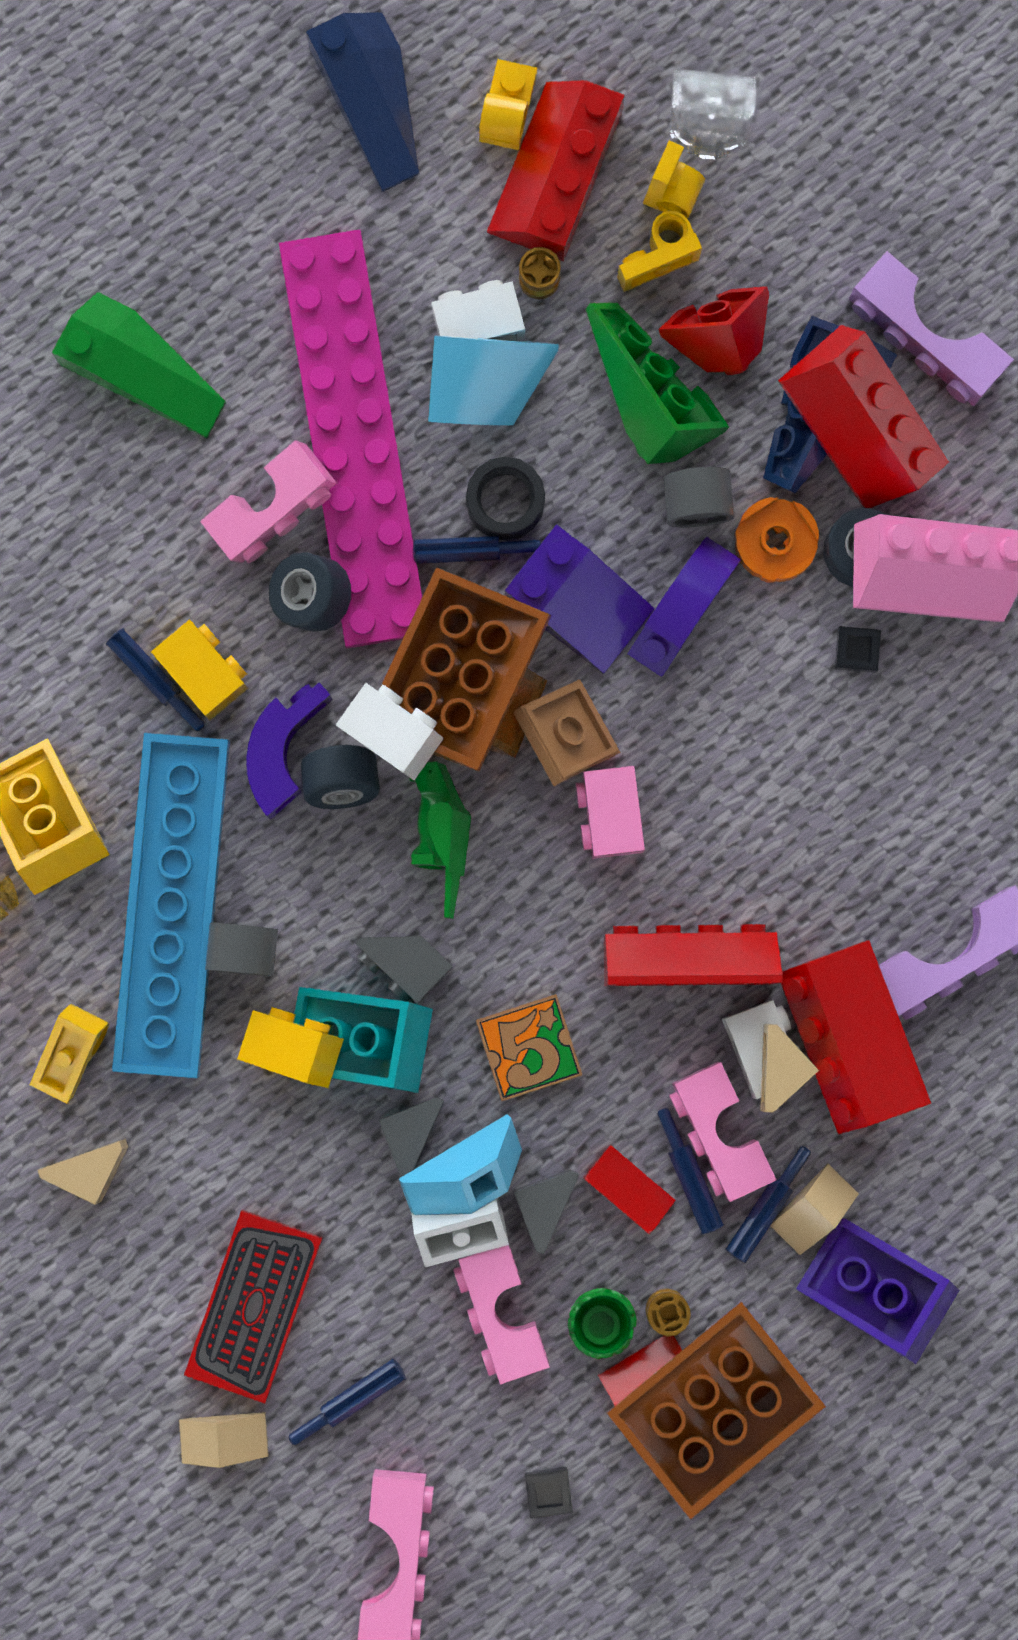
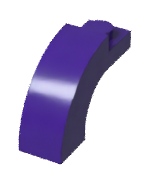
M706 536L671 584L627 654L662 677L741 559Z
M320 682L313 688L307 684L291 697L290 701L293 705L288 709L275 697L261 713L251 732L246 758L248 780L254 798L270 820L302 793L290 776L287 765V753L290 742L297 731L333 701L331 695Z

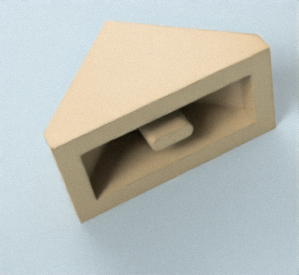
M763 1024L760 1111L774 1113L819 1070L778 1025Z
M126 1139L38 1170L41 1179L96 1205L102 1202L128 1149Z
M827 1163L777 1215L770 1227L801 1255L836 1228L859 1193Z
M266 1412L179 1420L182 1464L222 1468L269 1456Z

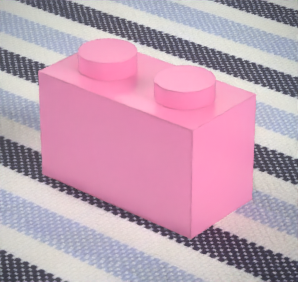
M628 766L583 772V782L576 783L578 808H586L588 824L581 825L583 850L591 849L592 859L643 853L645 848L635 767Z

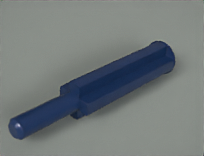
M499 536L414 539L413 558L417 564L500 560V554L534 553L541 542L539 540L499 542Z
M124 628L110 637L106 646L125 663L164 706L170 704L195 731H200L205 726V722L179 696L182 691L125 632Z
M663 1108L657 1112V1115L672 1148L668 1155L700 1228L701 1235L712 1233L725 1224L720 1218L690 1145L684 1146L669 1109Z
M800 1146L780 1178L768 1184L725 1248L732 1257L747 1263V1260L794 1191L789 1186L811 1155V1150L805 1146Z
M392 1357L390 1361L322 1405L320 1408L322 1413L290 1433L289 1441L292 1445H297L327 1424L332 1428L403 1380H406L403 1368Z

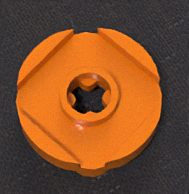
M776 497L762 499L750 506L739 522L734 538L736 555L741 559L740 563L751 575L760 578L766 583L792 580L807 570L815 557L819 540L818 525L810 511L800 503ZM770 530H774L776 534L784 532L787 535L783 542L785 549L770 548L766 544L769 540L767 532Z

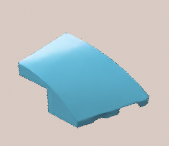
M435 335L428 422L514 425L557 354L559 344Z

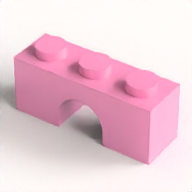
M295 440L263 467L273 479L276 488L275 498L267 509L255 512L243 497L230 495L200 521L230 561L240 563L245 560L247 563L255 561L266 552L268 548L265 544L277 534L281 537L290 532L299 523L297 517L307 508L311 510L318 508L331 496L329 490L337 483L307 444Z
M716 1062L672 1083L676 1092L669 1095L670 1100L679 1118L687 1115L694 1131L688 1133L687 1136L697 1157L703 1155L707 1157L712 1170L705 1174L716 1197L724 1194L726 1200L732 1202L776 1181L775 1175L757 1140L753 1139L740 1146H728L717 1135L716 1121L719 1114L725 1108L739 1102L721 1062Z
M510 1245L458 1258L460 1267L453 1269L461 1294L467 1291L470 1293L474 1308L468 1309L467 1312L475 1335L483 1332L488 1349L481 1351L488 1375L497 1374L501 1385L550 1368L536 1322L533 1321L522 1326H510L498 1317L495 1310L496 1300L503 1291L521 1285V1278Z

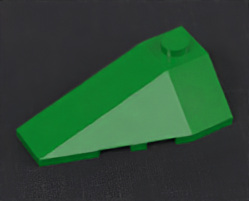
M99 292L71 315L52 351L60 366L205 438H208L226 404V401L135 310Z
M590 303L585 310L625 431L634 443L638 455L647 464L675 462L728 430L729 425L709 396L699 386H696L692 391L687 388L675 375L681 367L672 358L666 360L649 349L652 338L618 303Z

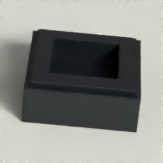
M839 626L835 669L877 673L881 630Z
M567 1467L525 1472L530 1519L573 1513Z

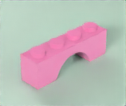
M379 1469L374 1471L369 1521L382 1528L393 1540L398 1551L400 1568L395 1580L385 1591L375 1597L363 1600L360 1610L358 1640H420L422 1619L413 1618L415 1601L423 1602L426 1575L417 1574L419 1557L427 1558L430 1531L421 1530L423 1513L431 1514L434 1487L425 1486L426 1474Z

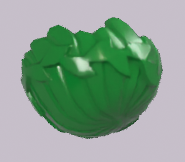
M598 1288L586 1291L578 1297L571 1307L568 1319L569 1336L579 1351L588 1357L601 1359L612 1357L614 1354L619 1355L630 1345V1341L633 1338V1329L636 1328L637 1322L634 1307L628 1298L615 1290Z

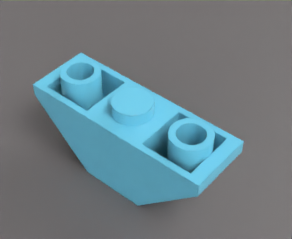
M508 1114L399 1178L410 1211L414 1215L472 1214L508 1192L522 1152L512 1118Z

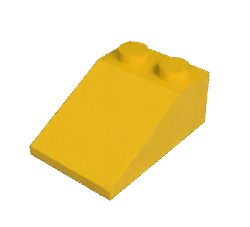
M48 738L0 763V837L16 871L34 895L110 855Z

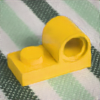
M497 59L490 92H487L483 104L479 126V142L515 150L520 149L537 77V67Z
M669 140L652 177L643 204L661 212L668 210L677 211L688 219L704 185L705 177L696 169L679 161L684 147Z
M666 211L658 215L653 222L649 241L652 252L646 254L645 250L636 251L622 260L623 264L619 265L617 278L623 292L699 261L702 246L690 222L683 214L677 211ZM666 230H672L680 236V240L676 243H666L659 234Z
M70 1004L58 1015L29 1085L68 1104L74 1097L88 1062L99 1049L108 1031L109 1023Z

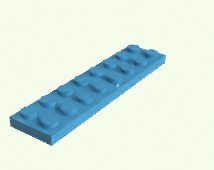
M144 733L114 1044L113 1072L199 1078L209 977V970H205L209 925L214 923L230 741L228 739Z

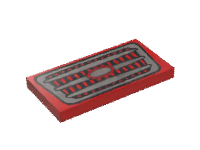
M241 1210L184 1376L265 1404L323 1237Z

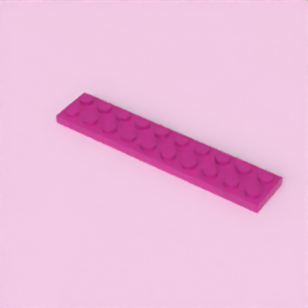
M361 230L280 242L279 248L313 453L337 483L329 490L331 496L322 504L331 560L337 561L346 570L351 582V601L347 613L341 619L345 647L348 649L401 640L404 638L422 599L417 563H415L413 558V539Z

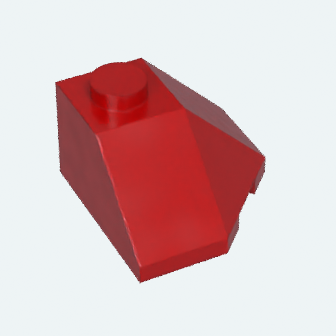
M767 286L730 289L716 295L718 301L705 304L697 311L693 304L677 310L658 329L660 336L707 373L725 372L726 375L742 373L748 369L749 364L762 351L769 301Z

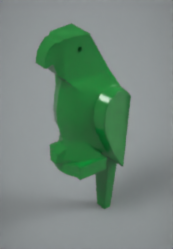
M427 762L415 780L409 778L410 781L416 782L417 788L421 793V803L417 818L420 843L412 852L411 864L423 869L445 870L444 918L454 919L460 877H464L471 814L465 809L446 765L439 762Z

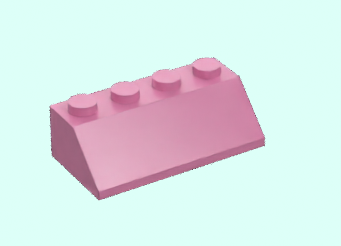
M882 514L854 524L853 608L990 622L1005 621L1018 595V530Z

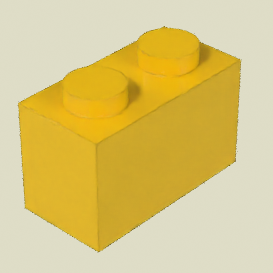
M189 619L154 648L151 653L210 721L248 689L241 680L247 673L232 655L226 660L222 658L215 649L220 644V641L205 624L197 628Z
M271 1007L269 1014L253 1010L237 1060L307 1084L329 1088L344 1039L328 1034L331 1026L306 1018L304 1026L294 1023L296 1014L275 1007Z

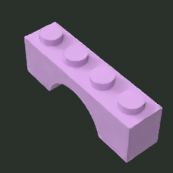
M886 251L854 287L849 297V300L853 303L852 309L864 321L871 322L873 320L885 330L883 332L884 337L894 347L898 349L905 347L916 357V365L924 373L930 376L936 374L948 384L946 389L953 398L961 403L968 401L971 405L975 406L1006 371L1014 359L984 333L967 339L951 340L937 336L928 330L919 319L914 305V292L918 277Z
M1016 885L1005 888L972 908L973 933L970 942L965 950L954 960L945 964H930L917 959L907 951H903L879 964L898 1016L902 1015L905 1020L910 1019L927 1008L924 1003L926 999L936 993L941 998H944L963 986L960 981L961 978L973 971L977 977L999 965L996 957L1010 949L1013 955L1018 953V888Z

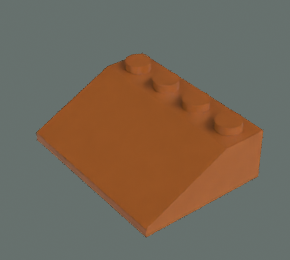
M436 567L382 682L383 685L404 699L399 705L410 714L418 708L437 722L433 730L444 739L433 755L475 771H480L551 615Z
M740 1302L607 1412V1414L691 1520L826 1406L744 1304Z

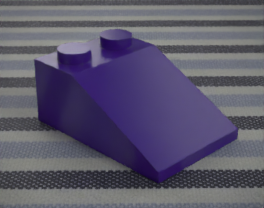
M557 524L505 589V596L550 614L551 618L545 630L602 674H605L655 609L590 549Z
M842 1218L836 1228L828 1234L796 1288L799 1292L914 1364H917L960 1291L950 1280L845 1218Z

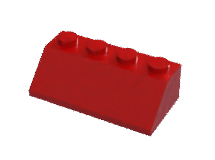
M587 80L546 82L487 233L529 249L538 247L550 249L557 255L560 261L564 262L623 113L624 94Z
M840 325L778 380L864 508H871L919 490L949 463L864 331Z
M766 924L740 925V933H724L723 925H698V933H681V925L655 926L656 934H639L638 926H613V934L604 935L605 986L770 985L783 983L777 932H766Z
M870 940L782 971V988L808 1057L819 1070L815 1075L837 1134L865 1128L931 1104Z

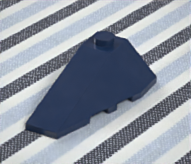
M342 13L307 30L309 50L382 192L419 175L401 47L383 13Z
M811 316L793 352L790 367L793 368L839 326ZM870 339L890 369L897 354ZM784 391L781 404L788 406L785 424L779 426L774 431L763 478L796 493L826 457L827 453Z

